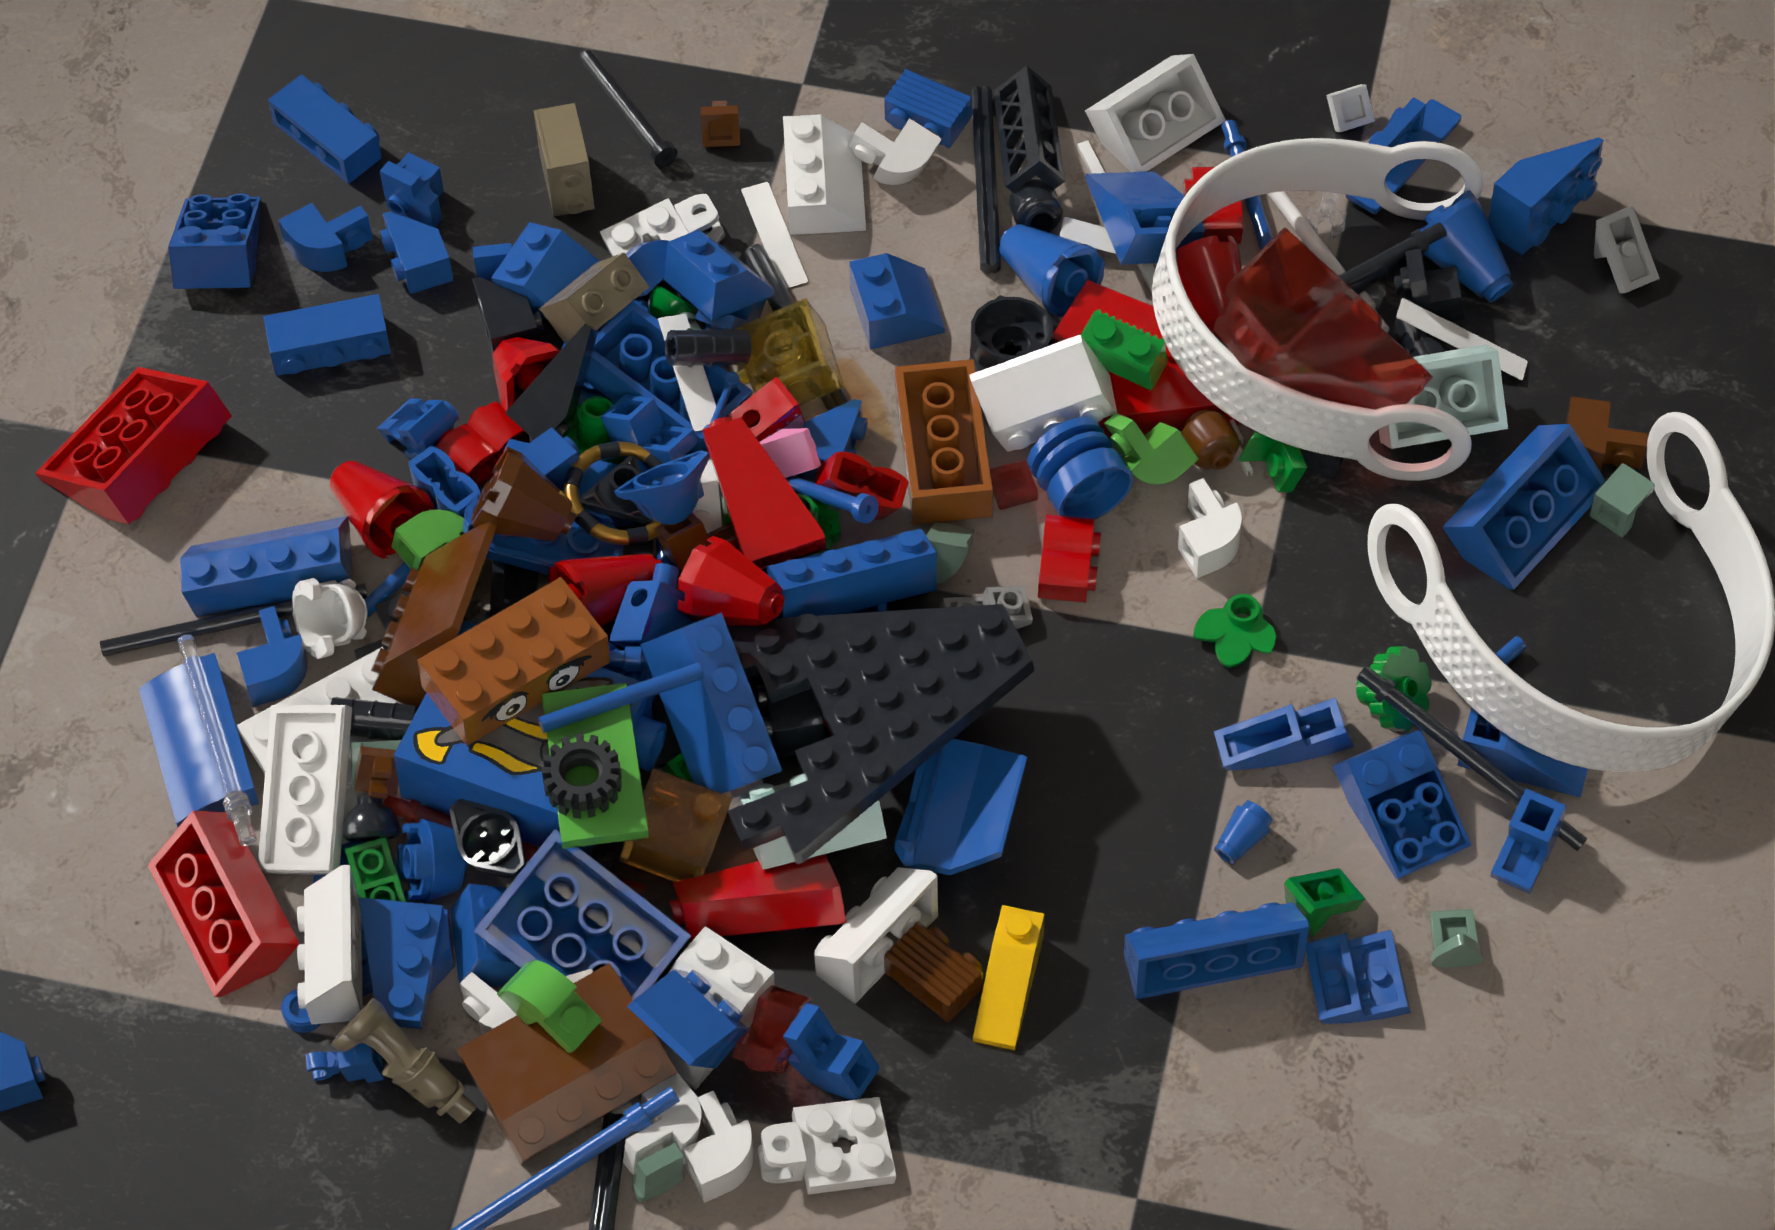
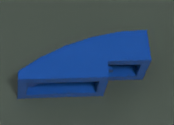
M1336 697L1298 711L1290 704L1214 731L1225 770H1244L1285 765L1354 747L1344 711Z

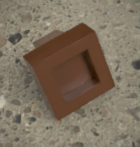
M712 101V106L701 107L703 147L740 145L738 105L728 106L727 101Z
M360 746L354 777V790L357 792H367L371 798L387 799L388 795H397L399 783L394 760L396 750Z

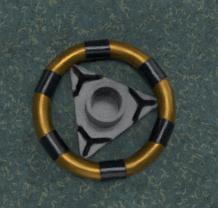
M608 442L597 444L578 456V460L568 469L563 485L564 494L572 501L571 512L576 514L574 522L589 535L612 544L629 546L648 542L656 538L657 535L654 528L662 523L647 518L631 500L617 497L614 491L635 476L641 474L637 460L644 462L650 469L664 463L643 449L642 446L630 442ZM620 456L628 457L579 498L578 491L583 474L589 466L599 460ZM585 509L647 526L626 530L609 528L600 524Z

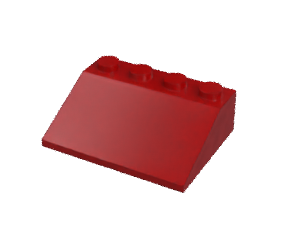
M137 367L35 474L41 481L103 518L130 525L131 522L143 515L145 508L158 494L164 492L170 486L171 480L185 466L195 460L197 453L203 446L221 432L222 426L232 415L208 381Z

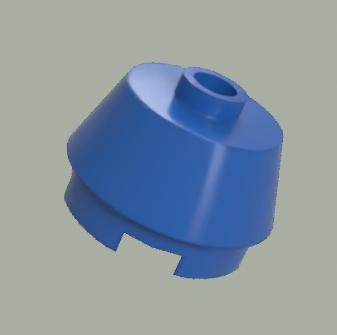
M420 819L418 823H405L402 826L403 834L408 833L406 844H398L397 847L399 879H407L409 890H404L405 899L420 900L421 903L426 904L459 891L463 883L464 873L467 871L468 862L464 860L458 850L454 829L426 819Z

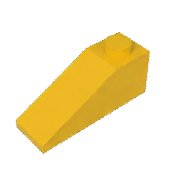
M1002 905L989 957L973 1042L1010 1050L1016 1049L1044 939L1043 913Z

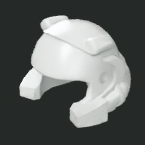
M315 578L299 581L295 586L292 595L294 611L292 613L296 631L301 634L305 650L317 659L332 656L334 647L349 644L351 642L350 639H363L367 633V630L364 628L367 619L366 603L355 589L356 583L351 579H345L339 583L336 580L319 583Z

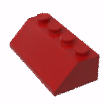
M192 810L149 862L148 867L214 997H223L277 971L300 943L233 815L225 812Z

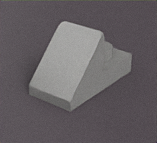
M1634 206L1627 207L1596 221L1595 259L1607 257L1619 293H1627L1660 279Z

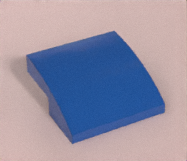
M1392 930L1349 940L1347 934L1344 933L1306 944V954L1319 1019L1322 1024L1371 1021L1411 1013L1396 940Z

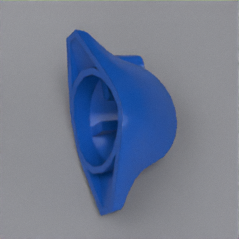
M700 450L658 465L635 476L614 492L619 498L631 500L640 512L649 519L663 524L679 523L693 512L698 499L704 496L701 477L709 461V452Z

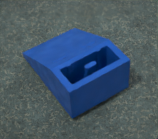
M1600 137L1522 159L1515 163L1494 183L1488 222L1494 236L1522 256L1533 245L1536 247L1541 245L1548 236L1550 229L1556 223H1564L1571 215L1574 207L1581 200L1587 201L1595 192L1598 185L1595 181L1597 171L1603 161V158L1600 156L1604 140Z
M1155 171L1086 174V182L1120 264L1158 263L1169 225L1185 195ZM1202 222L1186 235L1175 251L1193 241L1202 239L1205 233Z
M239 193L233 194L228 198H212L210 195L200 194L185 199L168 246L173 289L251 287L256 271L261 197H250L247 194Z
M1471 707L1463 736L1465 743L1514 781L1581 798L1588 768L1553 759L1524 746L1497 729ZM1458 759L1457 766L1471 769Z
M1421 729L1405 733L1332 766L1348 804L1396 879L1472 846Z
M469 884L450 908L459 984L473 972L490 987L499 988L503 987L520 970L517 965L473 932L506 891L507 887Z

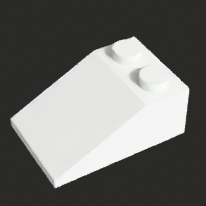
M706 926L682 952L669 971L670 973L677 969L690 973L691 970H695L712 985L709 992L721 1002L724 998L742 1012L743 1017L740 1021L748 1028L776 996L774 972ZM656 1034L676 1071L689 1086L696 1090L713 1068L690 1066Z

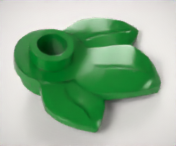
M1237 594L1229 599L1223 608L1210 609L1203 613L1195 624L1193 638L1201 641L1215 642L1217 659L1223 666L1231 668L1242 664L1249 657L1252 650L1262 654H1271L1275 646L1276 634L1273 626L1263 619V609L1260 603L1251 595ZM1238 614H1246V615H1248L1249 617H1247V618H1240V617H1237L1236 615H1238Z

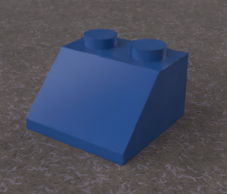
M529 222L491 279L493 283L527 297L531 311H539L541 318L546 319L539 308L600 260L562 230Z
M700 230L688 233L667 243L664 280L711 321L774 296L775 289L729 250Z
M888 253L849 261L850 290L870 350L945 333V326L925 268Z
M674 969L636 997L627 1006L690 1066L716 1069L749 1030L740 1021L743 1017L742 1012L724 998L721 1002L709 992L712 988L710 982L695 970H691L688 973L687 971Z

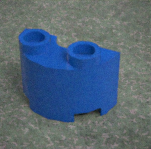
M410 398L376 429L389 443L396 439L408 449L404 452V455L413 459L430 446H434L439 442L446 431L454 428V423L460 419L457 410L447 401L427 400L424 403L422 399Z

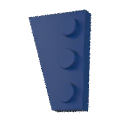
M358 897L373 995L382 1003L389 1016L399 1027L422 1029L445 915L443 905Z

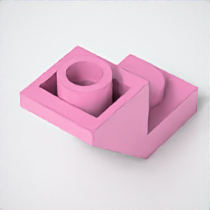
M809 428L781 429L760 442L785 478L821 466L816 451V444L811 437Z

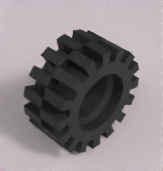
M576 734V742L573 743L570 742L568 736L561 739L562 748L554 743L550 747L551 756L545 754L543 759L544 767H542L544 791L546 797H549V803L552 807L555 808L559 805V813L565 816L569 809H572L573 818L581 819V811H587L588 818L596 816L595 808L599 807L602 813L609 810L608 801L615 804L618 799V792H621L622 787L620 762L615 749L611 751L610 743L606 740L599 745L598 736L595 735L590 736L589 742L584 741L583 734ZM578 766L593 767L599 773L598 779L587 786H573L566 781L565 776L569 770Z

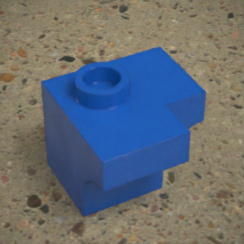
M409 152L398 164L388 161L380 170L386 206L393 213L436 228L442 220L438 198L444 192L440 167Z

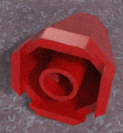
M519 337L503 340L492 353L493 369L501 406L506 411L560 352L559 349L550 343Z
M712 536L707 539L710 543L709 546L706 547L700 544L692 550L678 580V590L685 592V602L678 599V610L688 619L698 622L722 613L727 626L765 625L781 613L784 606L782 587L728 541Z

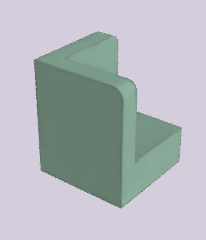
M1622 463L1595 493L1590 517L1623 538L1632 528L1636 509L1653 492L1655 484Z

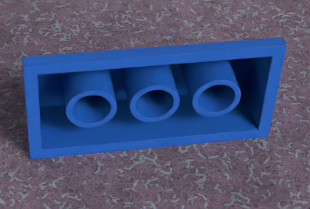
M1571 424L1538 425L1442 528L1464 560L1507 589H1515L1592 506L1595 493L1606 480Z
M347 516L190 546L180 558L181 592L194 615L201 617L292 599L296 584L306 579L315 578L319 583L336 580L339 583L345 579L353 581L349 519Z
M917 529L836 550H828L820 554L788 560L768 566L762 571L782 587L784 606L777 618L799 617L803 614H813L815 616L836 615L936 591L937 552L923 530Z
M722 613L640 644L653 678L698 662L702 667L704 679L659 694L700 801L782 771Z
M1272 902L1264 904L1258 909L1245 912L1231 910L1222 912L1216 917L1198 921L1196 919H1183L1172 926L1157 929L1154 927L1139 928L1131 934H1125L1124 957L1135 998L1142 999L1301 968L1304 964L1309 925L1305 916L1293 902L1281 905Z

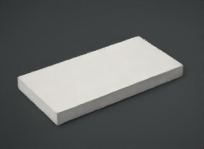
M271 705L258 865L263 874L328 875L340 867L352 707L347 705Z

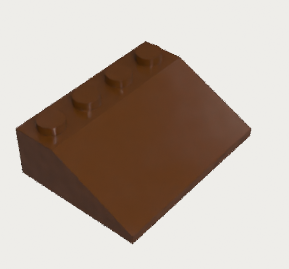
M489 520L426 555L419 570L411 568L402 588L403 591L408 592V596L401 594L392 614V617L398 619V622H390L381 644L388 646L387 650L380 648L371 668L372 672L377 673L372 687L373 691L405 705H414L419 708L426 695V691L421 686L417 660L457 636L498 522Z
M610 963L574 983L577 986L574 992L602 1021L573 1052L567 1053L538 1022L526 1025L517 1015L456 1049L521 1165L599 1121L609 1113H613L641 1097L643 1092L678 1073L656 1034L627 1007L633 1001V998Z

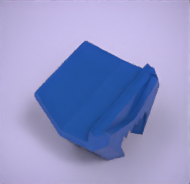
M952 739L916 769L909 803L895 839L894 850L902 864L906 867L952 875L1002 857L1028 758L1024 755L994 747Z

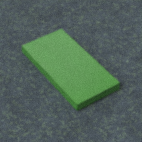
M619 683L543 693L544 715L625 688L627 684ZM630 704L547 732L549 753L550 747L554 743L562 748L561 739L568 736L570 742L573 743L576 742V734H583L584 741L589 742L591 735L598 736L599 745L606 740L610 743L611 751L615 749L621 769V792H618V799L615 804L608 801L609 810L602 813L599 807L595 808L596 816L588 818L587 811H581V819L573 818L572 809H569L566 816L559 813V805H557L562 849L648 838V826ZM578 766L569 770L565 779L573 786H587L598 779L599 773L593 767Z

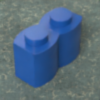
M430 446L409 461L413 485L421 488L429 495L434 505V510L451 511L464 518L468 502L478 493L480 495L477 484L466 474L456 471L451 458L436 447Z

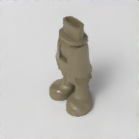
M375 997L358 1011L331 1044L339 1052H347L360 1043L373 1048L387 1062L381 1072L382 1075L392 1078V1083L406 1090L428 1108L438 1107L436 1113L440 1116L448 1113L460 1124L477 1107L463 1095L465 1087L460 1080H457L439 1062L436 1053H430L427 1047L424 1049L414 1047L399 1026L389 1016L382 1003Z

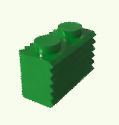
M1100 309L1094 311L1081 333L1082 338L1107 371L1149 390L1154 388L1168 364L1164 338L1158 339L1157 335L1151 336L1150 332L1144 333L1143 329L1137 330L1135 325L1130 327L1128 322L1122 323L1121 319L1115 320L1114 316L1108 317V314H1102Z

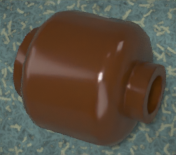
M1205 409L1194 413L1185 423L1182 436L1198 457V460L1194 463L1196 466L1202 469L1213 468L1214 470H1220L1232 463L1240 447V441L1226 415L1222 412Z

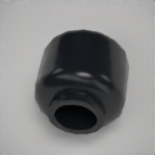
M1031 179L1014 193H1011L1009 207L1016 225L1022 224L1050 233L1062 220L1063 209L1056 190H1053L1041 179Z

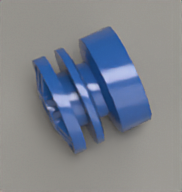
M1090 417L1070 419L1053 427L1039 438L1031 448L1027 458L1029 471L1037 479L1040 488L1047 492L1048 500L1059 516L1097 519L1116 507L1129 493L1133 484L1132 471L1120 453L1113 449L1112 441L1105 435L1100 423Z

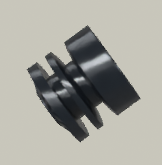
M1000 297L988 301L976 311L971 321L969 359H974L975 373L1053 345V321L1049 314L1036 302L1022 297Z

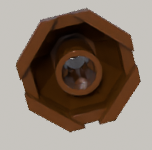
M507 447L492 471L494 473L493 477L482 490L471 517V525L477 527L484 522L492 520L498 522L494 534L555 541L559 534L566 536L576 517V514L571 512L572 501L525 455Z

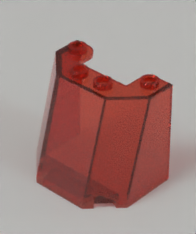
M1283 228L1227 285L1225 296L1229 299L1225 315L1217 318L1213 330L1240 364L1252 372L1317 398L1374 410L1386 406L1407 404L1413 397L1420 394L1425 385L1433 378L1431 373L1421 363L1415 360L1381 328L1382 319L1379 314L1287 228Z

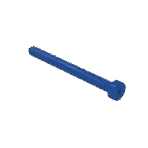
M794 476L785 478L796 494H803L812 500L851 512L852 517L856 521L870 523L877 515L879 505L876 497L862 493L855 497Z

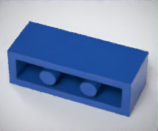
M301 74L268 99L273 124L347 184L351 183L382 159L379 146L380 136L376 129L369 123H362L354 116L346 104L342 102L337 103L329 96L321 84L317 82L312 83L304 75Z
M379 294L263 316L269 351L276 376L297 374L304 370L325 366L333 367L340 363L360 359H373L381 355L391 354Z

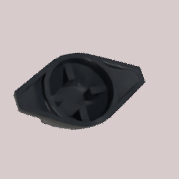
M464 799L457 800L449 808L457 847L465 861L482 872L503 878L517 876L526 866L524 842L519 826L510 814L501 809Z

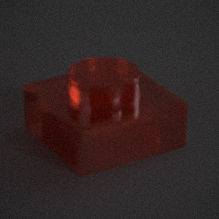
M1026 460L990 469L993 494L1000 510L1038 500V489L1028 469Z

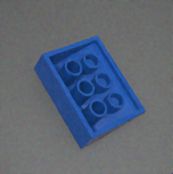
M554 829L473 931L519 968L527 962L539 960L554 967L563 975L568 976L588 969H592L594 972L610 963L633 1000L658 981L691 937L689 933L579 847L562 849L561 835L556 829Z

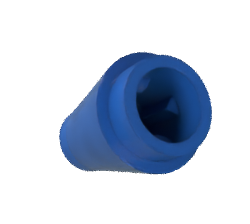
M1249 800L1242 806H1236L1218 844L1214 848L1215 853L1227 863L1235 864L1238 859L1270 833L1269 826L1273 822L1272 817L1261 806Z

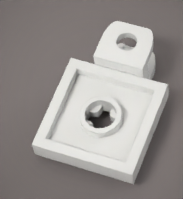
M707 194L694 195L675 204L674 207L669 198L600 231L602 239L612 256L623 252L626 254L630 249L644 242L656 240L671 241L696 230L704 231L710 227H713L712 231L706 235L719 243L725 236L724 230L718 221V212ZM698 208H705L707 210L693 215V212Z
M879 1097L793 1107L791 1115L793 1122L768 1126L761 1133L762 1144L758 1147L757 1156L762 1179L766 1182L787 1183L802 1181L804 1176L808 1195L895 1183L897 1175ZM843 1137L851 1140L854 1145L851 1146L850 1153H843L841 1147H833L832 1143L837 1142L838 1138Z

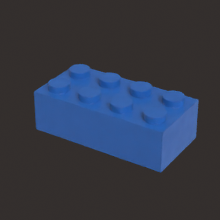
M632 301L598 331L585 381L614 403L625 394L654 398L665 425L693 429L674 368L669 365L665 357V340L659 322ZM703 365L717 406L725 387L723 379L727 371L719 365H712L711 367ZM739 381V385L732 389L721 418L728 417L733 410L752 396L753 391ZM703 430L695 431L699 442L686 455L700 450L708 452Z

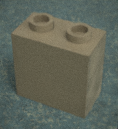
M575 103L533 110L540 159L553 216L578 214L595 209L589 161Z
M623 252L595 263L539 309L564 343L572 339L585 323L598 330L647 290L649 285Z

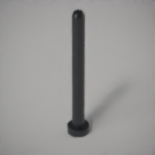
M589 49L581 51L580 60L650 148V159L659 168L670 165L676 159L678 153L674 145L670 141H663L594 52Z

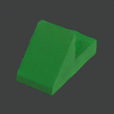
M1255 431L1238 458L1239 462L1265 461L1267 472L1272 477L1278 493L1292 492L1307 469L1299 448L1272 439Z
M1340 868L1289 877L1284 883L1286 903L1293 902L1305 916L1309 925L1308 934L1311 937H1314L1331 915L1355 911L1366 899Z

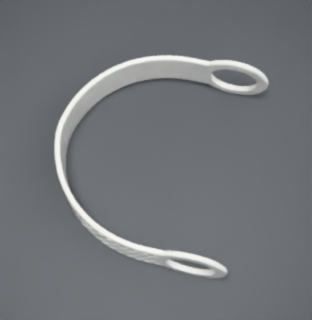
M1329 138L1294 139L1270 143L1244 151L1220 163L1197 181L1179 204L1169 225L1153 276L1152 299L1155 317L1172 357L1194 386L1218 408L1245 426L1272 439L1320 454L1358 460L1360 464L1370 471L1392 479L1420 481L1438 478L1453 472L1467 460L1472 442L1467 428L1449 413L1433 407L1415 404L1392 405L1374 410L1324 400L1280 384L1239 359L1213 335L1192 306L1180 278L1175 250L1194 227L1216 211L1246 198L1282 191H1325L1374 199L1381 207L1395 215L1409 219L1424 220L1432 210L1440 205H1444L1446 209L1451 207L1454 200L1468 190L1478 199L1484 183L1480 167L1468 154L1460 149L1437 142H1409L1395 147H1386L1359 141ZM1414 159H1432L1447 163L1457 169L1465 183L1455 196L1436 203H1416L1394 194L1388 188L1385 178L1392 168L1403 162ZM1398 422H1417L1441 430L1448 436L1452 446L1447 453L1438 459L1425 463L1410 464L1392 461L1379 455L1371 447L1369 439L1375 431L1386 425Z
M1670 412L1661 416L1654 423L1647 441L1648 471L1651 481L1655 484L1654 490L1663 507L1678 523L1692 529L1718 574L1731 610L1736 651L1732 681L1721 708L1694 723L1672 727H1637L1616 724L1575 711L1541 693L1504 664L1472 627L1445 582L1444 568L1438 547L1423 521L1409 508L1399 504H1386L1382 506L1371 519L1368 530L1370 566L1376 584L1390 608L1404 621L1412 624L1438 669L1474 710L1512 739L1553 759L1588 769L1611 772L1651 771L1679 763L1699 750L1715 735L1751 693L1767 664L1775 633V596L1769 567L1754 529L1728 487L1725 464L1716 442L1699 421L1685 413ZM1673 432L1682 433L1690 438L1698 447L1705 460L1710 480V492L1708 500L1701 510H1695L1683 503L1673 490L1668 479L1664 453L1666 442ZM1392 524L1402 527L1410 534L1423 557L1427 573V591L1420 605L1409 601L1400 592L1391 576L1386 559L1385 542L1387 532Z

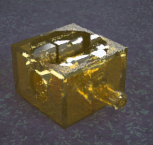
M806 298L735 328V330H747L751 337L752 353L749 363L744 365V369L735 373L739 375V381L744 385L751 383L754 394L772 379L778 377L800 406L845 387L825 322Z

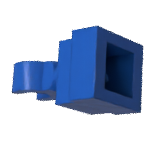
M360 1043L347 1052L316 1051L306 1054L307 1072L312 1071L314 1081L328 1079L332 1075L339 1073V1071L342 1072L348 1082L365 1079L367 1083L384 1080V1075L381 1073L383 1070L382 1056L366 1044Z

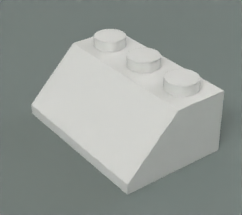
M1194 54L1170 56L1085 110L1101 144L1130 172H1147L1226 121Z
M821 114L783 116L790 235L866 231L862 161L848 147L854 133Z
M1081 335L970 375L972 385L991 432L1007 452L1028 447L1030 444L1037 442L1050 429L1067 420L1078 417H1090L1099 422L1103 418L1117 413L1110 374Z
M341 865L304 890V906L297 907L299 932H305V944L297 946L299 970H305V982L298 983L297 987L298 1004L300 1009L307 1010L311 1024L350 1021L363 1007L362 919L358 901L359 895L350 865Z
M898 867L888 878L882 877L874 885L868 900L861 907L857 905L847 913V922L842 923V927L833 936L827 935L818 944L814 953L816 975L856 1004L885 973L884 955L886 951L890 950L892 945L896 944L898 939H901L903 934L907 933L909 928L914 926L915 922L919 921L927 928L938 917L937 875L929 870Z

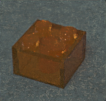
M653 768L643 793L649 837L626 840L619 861L674 882L704 875L732 797Z

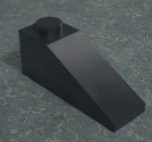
M586 323L505 412L533 439H536L551 427L562 438L566 437L571 430L568 424L575 416L598 331Z

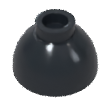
M369 795L357 797V805L348 813L342 828V837L352 842L373 841L383 837L389 840L397 838L402 833L400 822L394 811L383 803V799L371 798Z

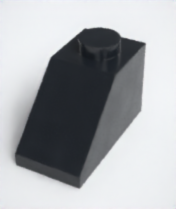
M481 277L472 279L477 306L492 353L503 340L519 337L539 341L538 335L544 334L542 319L539 311H531L527 297Z

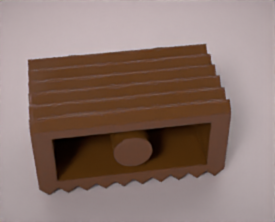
M917 921L913 927L909 928L907 933L903 934L901 939H898L896 944L892 945L890 950L886 951L884 955V971L887 976L892 977L906 991L911 992L914 997L923 1002L926 1007H930L932 1012H936L939 1017H942L945 1022L949 1023L983 989L982 966L970 953L963 952L960 954L949 946L950 941L941 930L936 927L928 929Z

